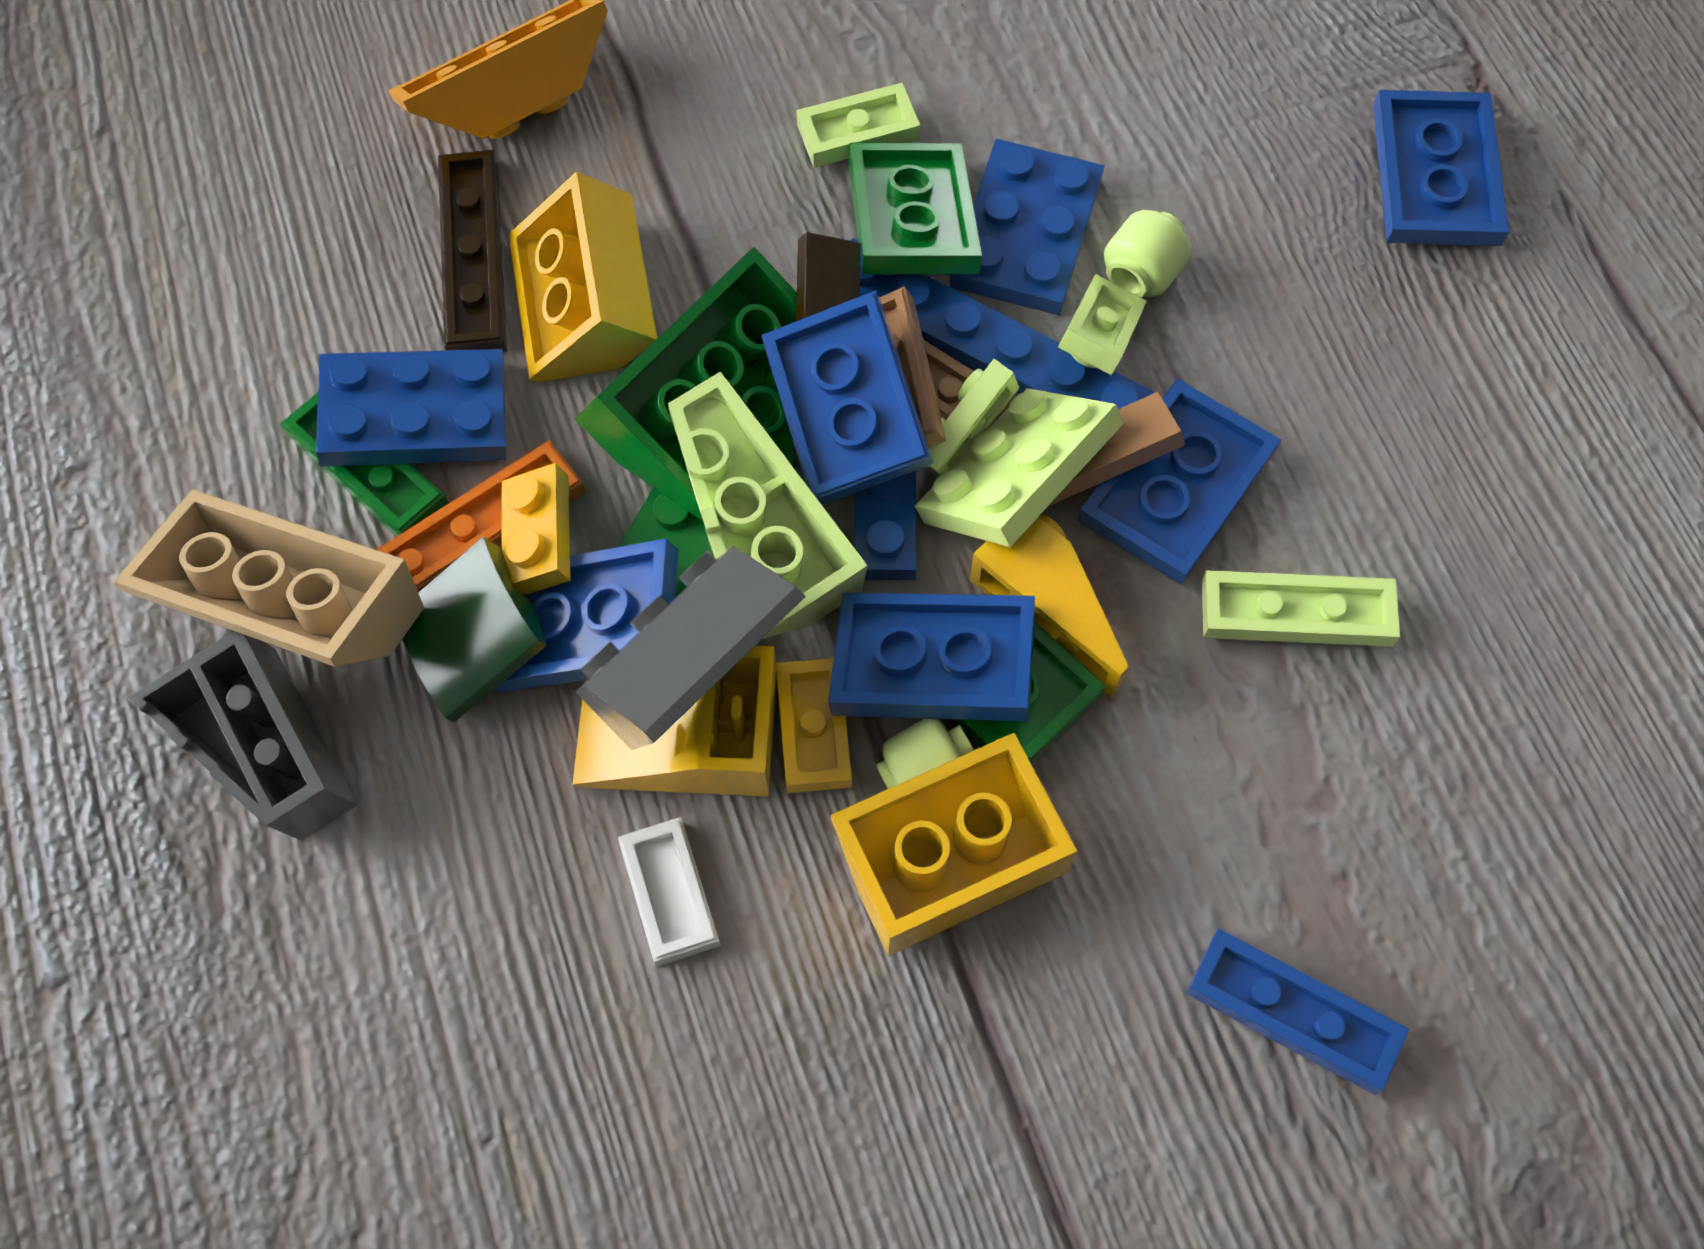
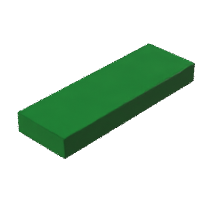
M317 392L283 420L280 426L285 434L319 465L316 455ZM411 463L321 466L395 537L449 504L445 494Z

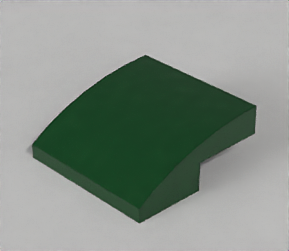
M485 537L478 540L419 592L424 609L402 638L413 666L432 700L443 716L454 723L547 646L533 601L514 590L501 547Z

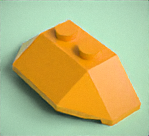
M569 0L388 91L393 101L411 114L483 139L488 136L491 139L507 136L519 128V120L535 112L539 114L553 112L568 102V95L582 89L608 10L603 0Z

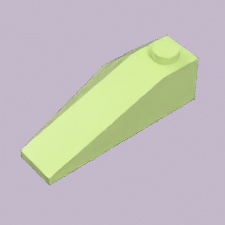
M721 372L668 403V409L714 557L717 559L734 546L794 584L806 596L762 639L810 626L841 606L843 593L862 592L868 565Z

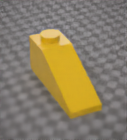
M1040 515L1011 547L986 541L973 554L969 580L987 595L1035 596V622L1106 685L1104 692L1112 698L1120 690L1129 666L1072 543L1066 539L1062 528L1050 517Z

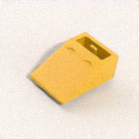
M754 646L655 743L632 751L582 699L573 787L769 797L777 689L774 646Z

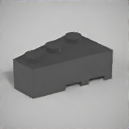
M232 631L126 698L137 709L147 714L168 733L167 736L181 749L188 751L210 771L209 774L267 827L302 841L358 805L278 653L273 647L261 640Z

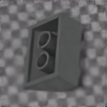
M734 546L717 559L707 550L678 577L687 587L668 604L659 595L630 622L638 633L626 645L618 650L610 641L580 669L589 679L575 692L631 751L653 744L806 596L794 584Z

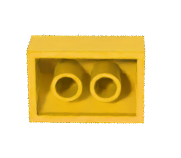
M575 172L508 234L529 380L536 382L621 369L657 339L632 194Z
M1015 733L1009 734L831 815L832 824L859 896L888 956L1068 873L1077 853L1075 845Z

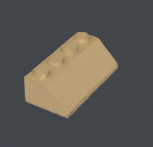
M193 489L113 581L117 589L334 667L390 656L424 609L405 559Z

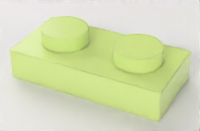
M903 82L796 110L797 126L813 168L849 159L850 143H909L920 140V123Z
M1095 274L1058 348L1070 353L1080 364L1090 368H1098L1112 375L1125 352L1147 301Z
M993 359L985 371L976 369L963 383L957 396L961 400L946 420L941 417L946 441L929 448L934 464L925 468L937 478L947 472L971 447L972 442L980 434L986 432L1018 391L1019 386L1011 370Z

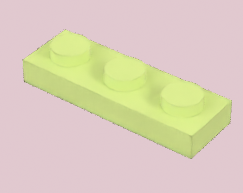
M1206 570L1202 579L1203 638L1393 647L1400 638L1396 579Z

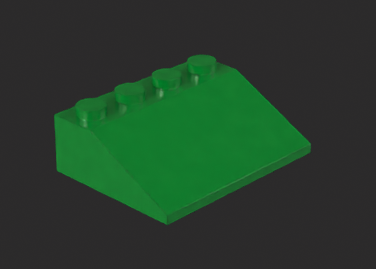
M755 247L751 248L599 393L575 420L619 465L703 521L668 409V403L721 372L793 466V439L761 335L796 322L797 292Z

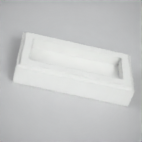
M679 817L619 836L618 841L656 967L721 946L682 818Z

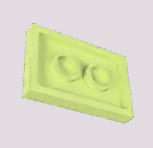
M1027 388L1011 401L1009 408L986 432L980 434L972 442L971 447L947 472L935 480L933 487L915 505L922 521L930 526L1011 547L1124 424L1117 405Z

